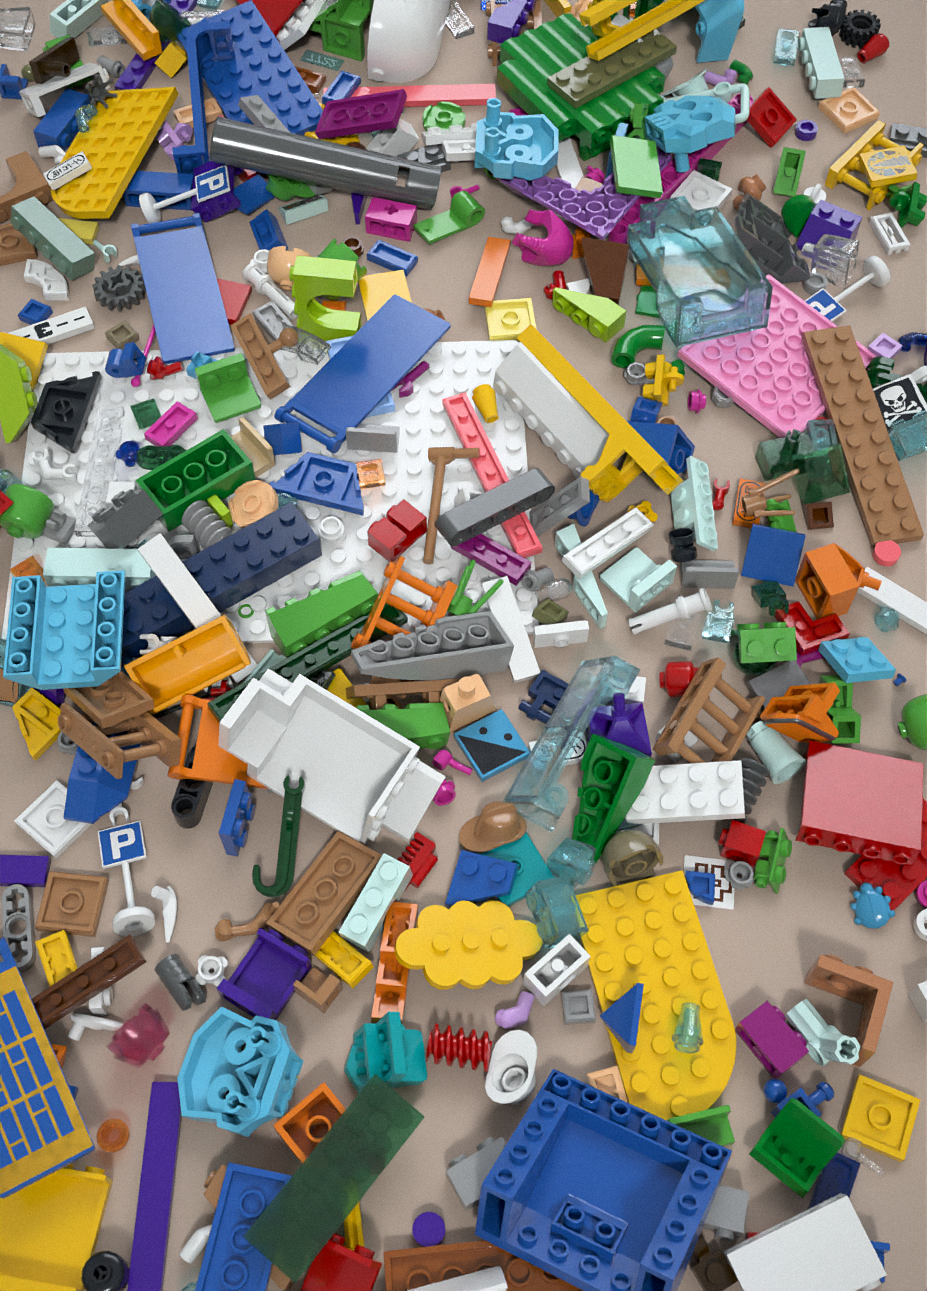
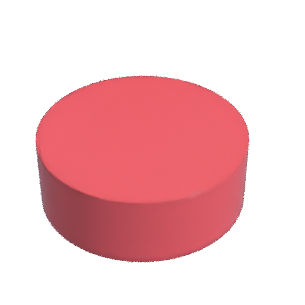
M891 540L878 542L873 550L874 560L882 566H893L901 555L899 545Z

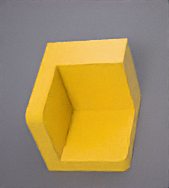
M173 41L163 51L155 64L172 78L180 67L186 63L188 56Z

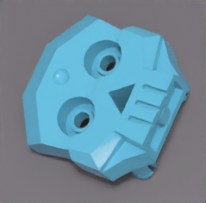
M686 95L676 102L672 99L660 104L654 109L652 115L645 116L647 139L655 141L656 145L666 153H674L675 170L677 172H686L690 169L688 153L705 148L707 144L735 137V108L717 97Z
M497 98L488 99L486 117L477 121L475 168H487L492 172L493 177L513 180V176L526 180H534L543 177L557 164L558 129L544 114L516 116L511 112H500L501 101Z
M221 1006L193 1034L177 1077L182 1116L191 1120L217 1123V1127L245 1137H249L263 1123L285 1116L289 1106L288 1101L291 1100L293 1094L292 1089L296 1086L297 1075L300 1074L304 1062L298 1057L290 1044L286 1031L287 1026L276 1020L257 1015L250 1021ZM246 1043V1048L241 1052V1047ZM229 1090V1094L224 1099L225 1093Z

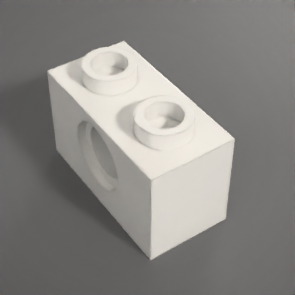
M569 934L524 974L523 985L545 1006L588 967L591 956Z

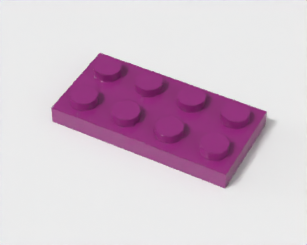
M404 89L327 101L315 134L318 139L396 128L407 99V94Z

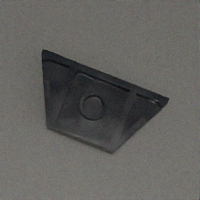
M94 371L91 377L83 379L73 376L62 381L56 380L45 383L31 420L33 429L70 453L75 454L102 379L100 371Z

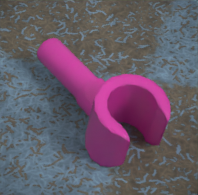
M478 184L467 189L454 186L450 189V195L453 198L457 192L467 191L470 194L478 191L480 188Z
M446 750L439 751L432 760V764L441 771L449 765L470 776L473 770L454 760L452 755Z

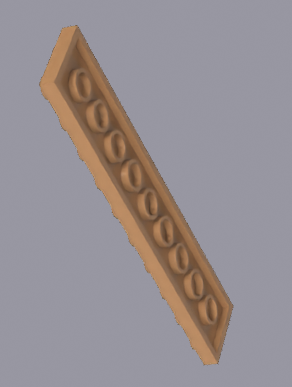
M851 326L803 332L801 338L871 547H875L878 542L889 540L897 544L921 540L924 533Z

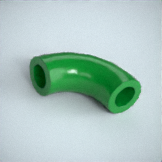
M642 325L628 330L618 339L611 355L613 365L619 368H628L631 363H635L636 355L640 351L645 349L662 350L665 326Z

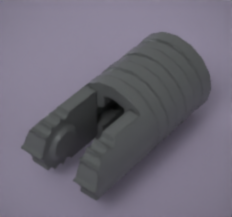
M178 954L169 955L156 965L154 969L156 974L182 1011L190 1009L192 1002L196 1005L206 1002V995Z

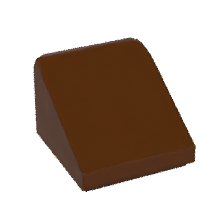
M832 502L802 505L807 530L834 527Z

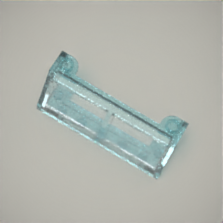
M617 656L582 661L503 802L513 803L518 814L553 832L569 800L567 789L557 782L599 705L605 706L610 700H613L614 693H624L626 698L640 669Z

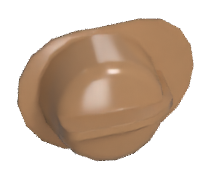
M494 801L488 803L481 810L479 816L472 818L462 826L459 840L461 845L471 852L481 853L519 840L526 832V820L521 814L517 813L516 806L513 803Z

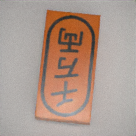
M740 478L732 525L752 528V524L759 525L760 517L754 518V515L745 516L741 497L749 495L748 490L756 489L765 483Z

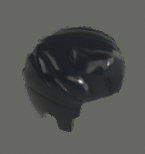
M831 0L830 4H823L820 8H812V13H815L817 18L809 21L808 27H829L833 37L839 32L844 23L848 2L846 0Z

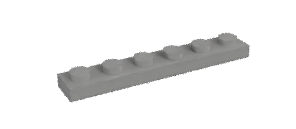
M258 95L240 98L238 106L255 125L289 132ZM306 183L315 195L333 191V188Z

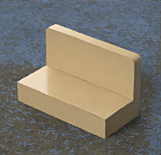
M242 416L238 419L240 431L231 436V438L251 460L255 478L275 466L273 449Z

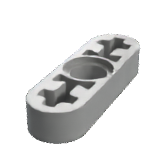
M15 884L6 888L1 897L3 935L9 945L13 958L19 956V947L16 943H21L22 950L27 954L22 957V962L20 963L14 958L19 971L23 972L30 969L36 961L32 896L28 890L22 885ZM16 894H20V896L22 897V899L18 901L19 910L21 912H16V907L12 903V900L15 899ZM20 920L25 921L27 924L25 931L19 935H13L11 933L12 925Z

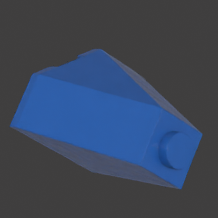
M627 421L677 474L687 471L686 459L693 456L695 446L678 425Z

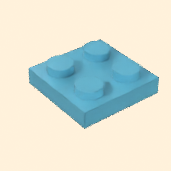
M868 637L822 641L818 649L845 683L893 678L896 671L894 666Z

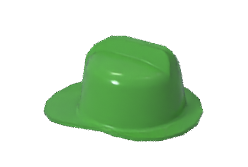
M268 174L269 180L266 189L280 200L288 201L297 196L304 198L316 196L305 182Z

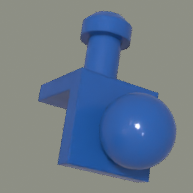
M770 1079L763 1087L765 1098L772 1103H779L771 1111L774 1117L778 1115L791 1098L797 1099L820 1117L822 1114L817 1109V1106L824 1100L829 1102L834 1098V1090L827 1082H820L816 1085L817 1090L808 1096L800 1088L787 1098V1087L779 1079Z

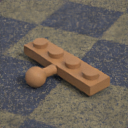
M251 313L232 324L231 328L266 396L271 400L290 388L291 386L273 353L284 346L288 348L294 347L299 340L297 331L293 328H285L280 332L277 340L268 344Z

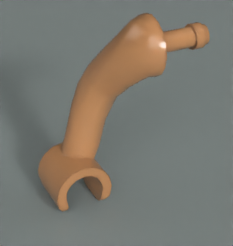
M266 903L254 920L244 925L232 926L231 920H220L218 925L215 926L217 940L227 941L236 936L255 935L259 928L264 929L267 926L266 922L279 908V903Z

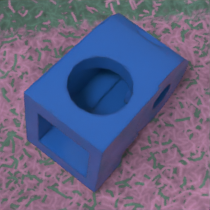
M134 342L127 343L124 349L110 350L105 371L108 375L115 378L142 375L146 357Z

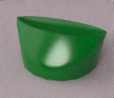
M801 194L791 197L785 202L781 210V216L787 229L795 237L801 234L811 212L815 208V202L808 195Z

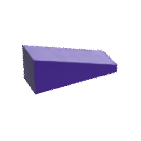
M351 193L355 224L358 225L361 222L368 196Z

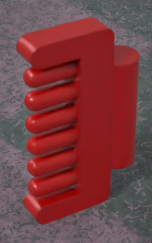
M420 833L414 834V840L410 841L411 846H406V851H403L401 854L407 860L402 857L397 859L408 865L413 874L406 889L410 884L419 888L438 861V858L433 855L436 849L435 843Z

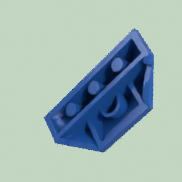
M120 732L105 736L108 738H112L116 736L126 735L128 733ZM135 744L121 747V749L124 751L141 747V745ZM78 746L68 780L64 820L94 824L101 816L125 801L129 796L138 760L124 762L122 778L116 779Z

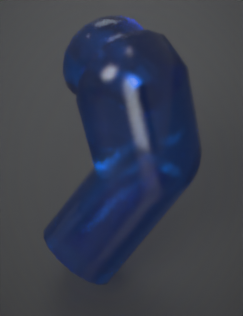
M910 332L899 337L897 342L903 345L901 351H910L911 344L926 346L927 334Z

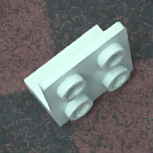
M636 547L600 575V580L636 613L673 583L677 566L670 559L662 566L660 564L656 565Z

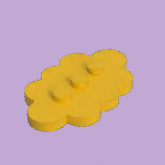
M459 901L450 909L441 905H431L423 909L417 919L416 928L405 930L399 935L395 943L394 953L402 966L414 970L423 969L426 981L437 989L448 990L460 983L469 989L476 990L484 987L489 980L502 985L515 981L523 968V961L532 959L540 951L543 944V936L535 924L526 920H514L511 909L500 901H488L480 907L470 901Z

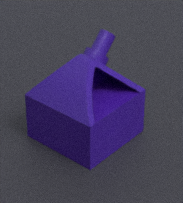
M614 693V705L587 708L584 724L588 743L592 734H597L632 747L651 757L652 750L642 702L625 704V694Z

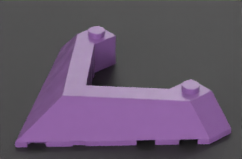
M656 145L661 173L671 161L672 155ZM614 172L604 180V184L599 189L595 188L591 192L582 189L580 192L572 188L571 183L561 178L555 177L554 180L545 175L534 180H526L513 176V180L496 178L514 193L554 211L602 240L606 238L640 197L639 195L616 193Z

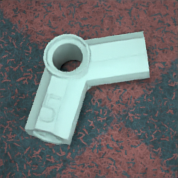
M807 999L801 1001L786 1013L785 1017L794 1029L803 1036L807 1043L806 1047L809 1050L808 1054L818 1065L824 1066L830 1061L851 1065L859 1059L858 1054L861 1046L857 1039L842 1035L837 1028L827 1025Z

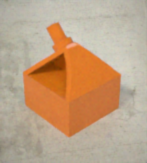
M835 543L805 552L795 578L798 588L817 620L835 613L837 616L847 614L859 587L864 588L866 586L878 591L882 583L881 580L870 577L869 573L864 572L863 566Z

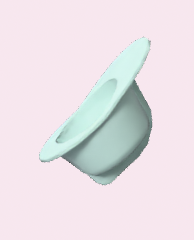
M707 69L701 71L687 82L662 93L661 96L671 93L674 97L709 90L703 76Z

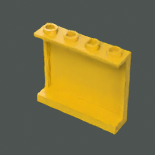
M69 1164L4 1199L0 1198V1291L85 1290L81 1280L82 1269L85 1262L95 1252L113 1183L112 1179L104 1175V1169L86 1166L84 1172L73 1170L74 1165Z

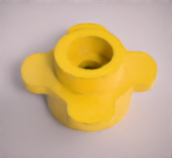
M643 501L637 506L631 505L628 508V512L637 508L641 513H645V516L651 522H656L658 518L657 513L653 512L651 509L652 505L648 501Z

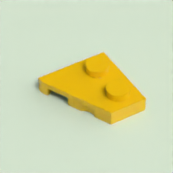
M31 688L12 706V709L20 725L19 727L28 746V751L32 759L36 761L58 739L61 732L58 726V717L61 709Z

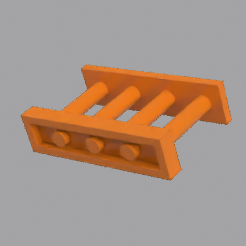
M400 556L393 562L389 561L383 572V576L386 577L361 634L357 633L355 635L351 648L357 649L371 644L372 642L369 639L375 627L392 636L401 632L404 635L410 633L379 617L385 603L420 620V624L426 627L434 625L435 620L444 618L458 585L447 581L441 586L434 587L401 570L405 560L404 557ZM396 579L430 596V600L433 601L430 610L424 611L391 594L390 592ZM403 680V681H404V682H412V681H417V680Z

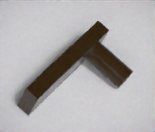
M66 37L29 61L36 84H43L54 76L68 77L70 75V65L80 59L74 37Z

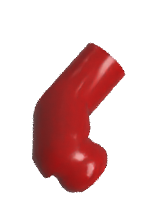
M561 270L553 273L554 284L549 283V288L547 285L544 287V293L548 299H553L554 288L567 289L564 272Z

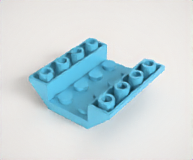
M125 570L97 572L96 584L46 587L41 575L12 577L3 677L40 690L96 687L121 672Z

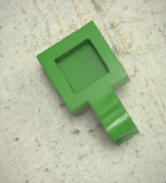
M634 104V108L631 109L630 121L633 123L634 130L629 134V138H634L638 135L640 139L647 140L645 116H648L649 104Z

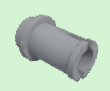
M104 55L99 56L97 59V63L102 64L100 66L105 68L114 78L120 77L125 71L124 65L119 60L114 61Z
M549 567L541 568L536 572H526L522 579V585L528 591H538L541 586L554 580V573Z

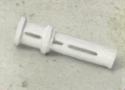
M257 262L248 264L243 270V279L248 282L250 281L258 293L265 294L289 319L297 318L298 315L294 313L295 303L274 284L270 275L265 274Z
M701 588L698 593L687 597L679 596L675 603L634 618H629L630 627L633 626L631 630L636 635L639 632L680 617L687 620L691 618V615L703 610L712 611V605L705 588Z

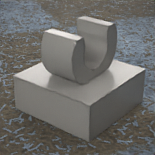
M55 509L50 519L46 521V527L42 536L65 545L78 527V522L76 519L67 516L66 513Z

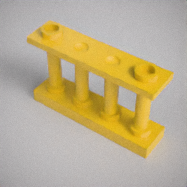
M879 120L829 168L825 186L833 189L839 182H844L868 195L869 201L866 209L869 211L876 204H880L884 200L887 192L890 190V185L871 188L870 185L848 173L851 170H857L865 175L859 161L861 153L875 151L873 150L875 146H881L885 149L900 146L885 138L883 132L886 124ZM919 143L912 151L907 150L915 167L918 166L923 156L921 155L924 145L922 143Z

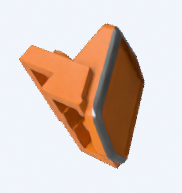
M835 682L790 686L784 696L771 698L760 718L766 726L798 742L809 743V740L820 743L833 741L838 737L839 731L827 715V712L833 705L840 690Z

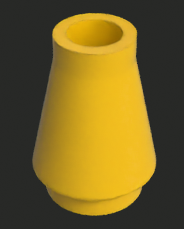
M489 384L477 386L472 391V400L482 414L485 423H493L499 419L495 389Z

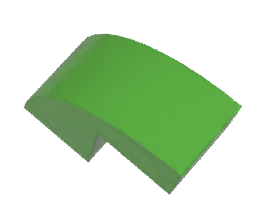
M820 675V684L835 682L840 690L833 705L827 712V715L839 731L838 737L830 742L832 744L860 743L861 715L852 708L853 683H845L839 675Z

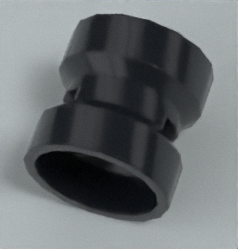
M679 528L669 532V542L673 547L670 551L673 561L688 562L697 558V548L693 544L696 539L693 529Z

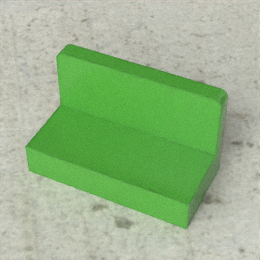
M729 1105L667 1119L668 1122L721 1146L735 1143L728 1115L731 1112Z

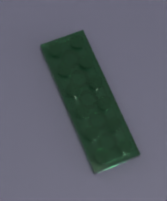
M375 1074L243 1238L295 1284L425 1116Z

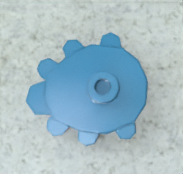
M864 883L860 886V892L855 891L853 893V897L857 900L856 903L850 905V908L855 911L857 916L854 919L856 925L862 924L867 928L877 929L886 925L888 920L895 916L894 910H890L889 906L891 897L881 895L882 887L877 886L873 889L870 883Z

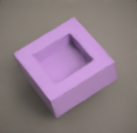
M882 333L868 346V350L877 357L882 356L893 359L901 351L903 345Z

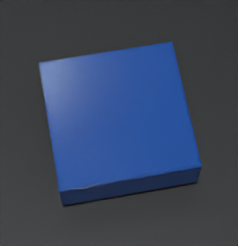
M31 299L20 311L18 317L20 321L33 325L47 320L53 311L50 306Z

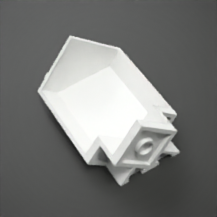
M268 668L259 681L255 678L250 681L219 724L218 746L248 764L247 776L283 798L285 794L283 782L286 776L289 775L291 778L290 788L296 789L299 786V777L301 776L306 787L302 795L301 809L363 845L369 839L374 841L382 827L409 842L446 777L417 758L420 749L418 745L301 674L292 683Z

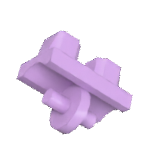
M165 119L162 123L163 128L157 132L155 138L164 147L163 149L172 161H174L172 147H180L184 145L183 142H189L193 135V129L188 123H178L175 130H173Z

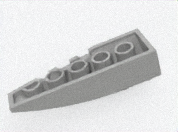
M486 611L440 618L435 620V624L429 627L421 625L415 627L412 633L404 635L401 632L393 635V639L384 642L379 640L351 650V656L361 674L402 680H443L469 677L474 674L482 675L506 671L514 645L493 613Z

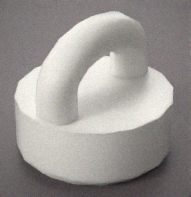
M820 183L804 191V195H808L813 199L815 206L820 199L825 201L826 198Z

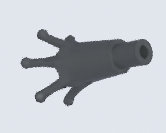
M95 74L93 84L86 85L83 93L90 96V103L92 105L96 100L107 109L108 104L104 101V98L108 96L117 98L116 93H109L105 88L113 80L110 78L105 83H99V75Z

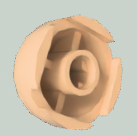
M286 246L274 247L269 250L268 274L281 289L292 291L293 281L289 279L291 265H295L297 256H313L298 248H294L292 252L286 251Z

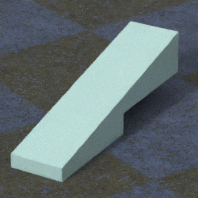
M574 524L556 532L554 546L562 558L581 544ZM592 571L581 579L574 574L572 590L599 629L606 627L608 612Z

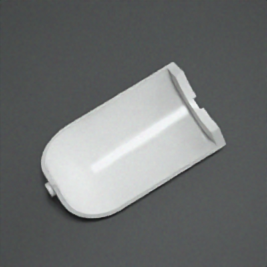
M374 0L368 38V79L389 83H406L421 78L428 73L438 58L451 0Z

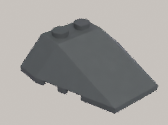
M747 192L735 217L736 249L740 265L745 269L750 268L761 280L768 274L781 284L808 280L811 277L805 259L797 256L798 246L796 244L791 245L788 239L791 234L782 217Z

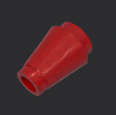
M882 33L873 35L857 53L859 61L866 63L886 53L890 45L888 38Z

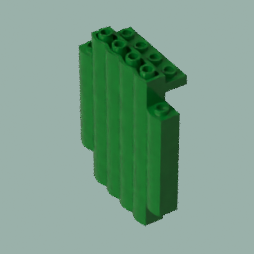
M571 13L560 15L554 21L544 22L536 29L525 31L519 37L509 38L500 45V61L502 64L497 67V84L529 115L544 114L558 129V142L576 134L580 138L579 157L585 162L611 149L610 139L612 135L616 134L620 122L628 124L626 137L629 136L634 130L633 123L630 121L631 109L634 108V104H649L648 115H652L654 109L664 103V99L659 94L664 90L665 75L655 66H652L575 109L547 85V78L587 57L586 46L602 37L593 33L592 26H582Z

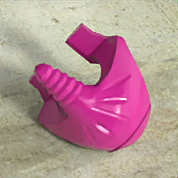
M529 209L525 221L537 226L544 225L548 230V236L542 239L516 233L512 243L522 250V260L528 264L538 266H556L565 263L571 257L574 246L573 236L568 227L552 210L534 211Z

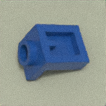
M638 397L633 407L630 421L656 423L661 412L662 402Z

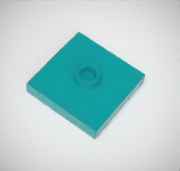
M526 832L519 840L480 854L516 863L519 866L511 895L497 898L498 901L506 904L508 907L555 882L553 874Z

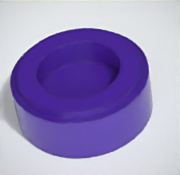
M801 120L796 125L795 136L802 141H811L817 135L818 126L811 120Z
M433 1212L420 1214L413 1223V1237L421 1247L439 1245L445 1236L443 1219Z

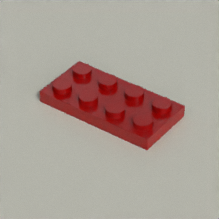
M924 799L922 804L921 851L913 865H901L894 861L868 858L862 855L844 873L859 888L864 883H870L873 889L877 886L882 887L881 895H888L891 898L889 903L890 910H895L927 878V801Z

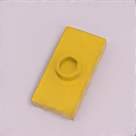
M65 930L35 941L49 987L78 969Z
M334 931L314 956L352 989L374 968L371 961Z

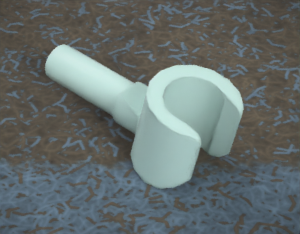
M98 240L93 241V245L103 253L105 262H110L109 254L114 255L116 258L118 257L115 246H104Z

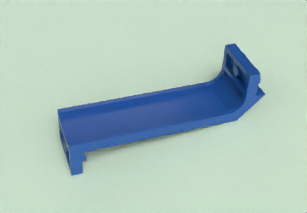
M207 15L186 35L195 145L172 147L177 173L193 174L194 168L210 161L202 80L204 64L211 60L235 58L230 21L208 23Z

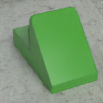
M783 147L773 194L786 197L796 196L806 154L805 150Z

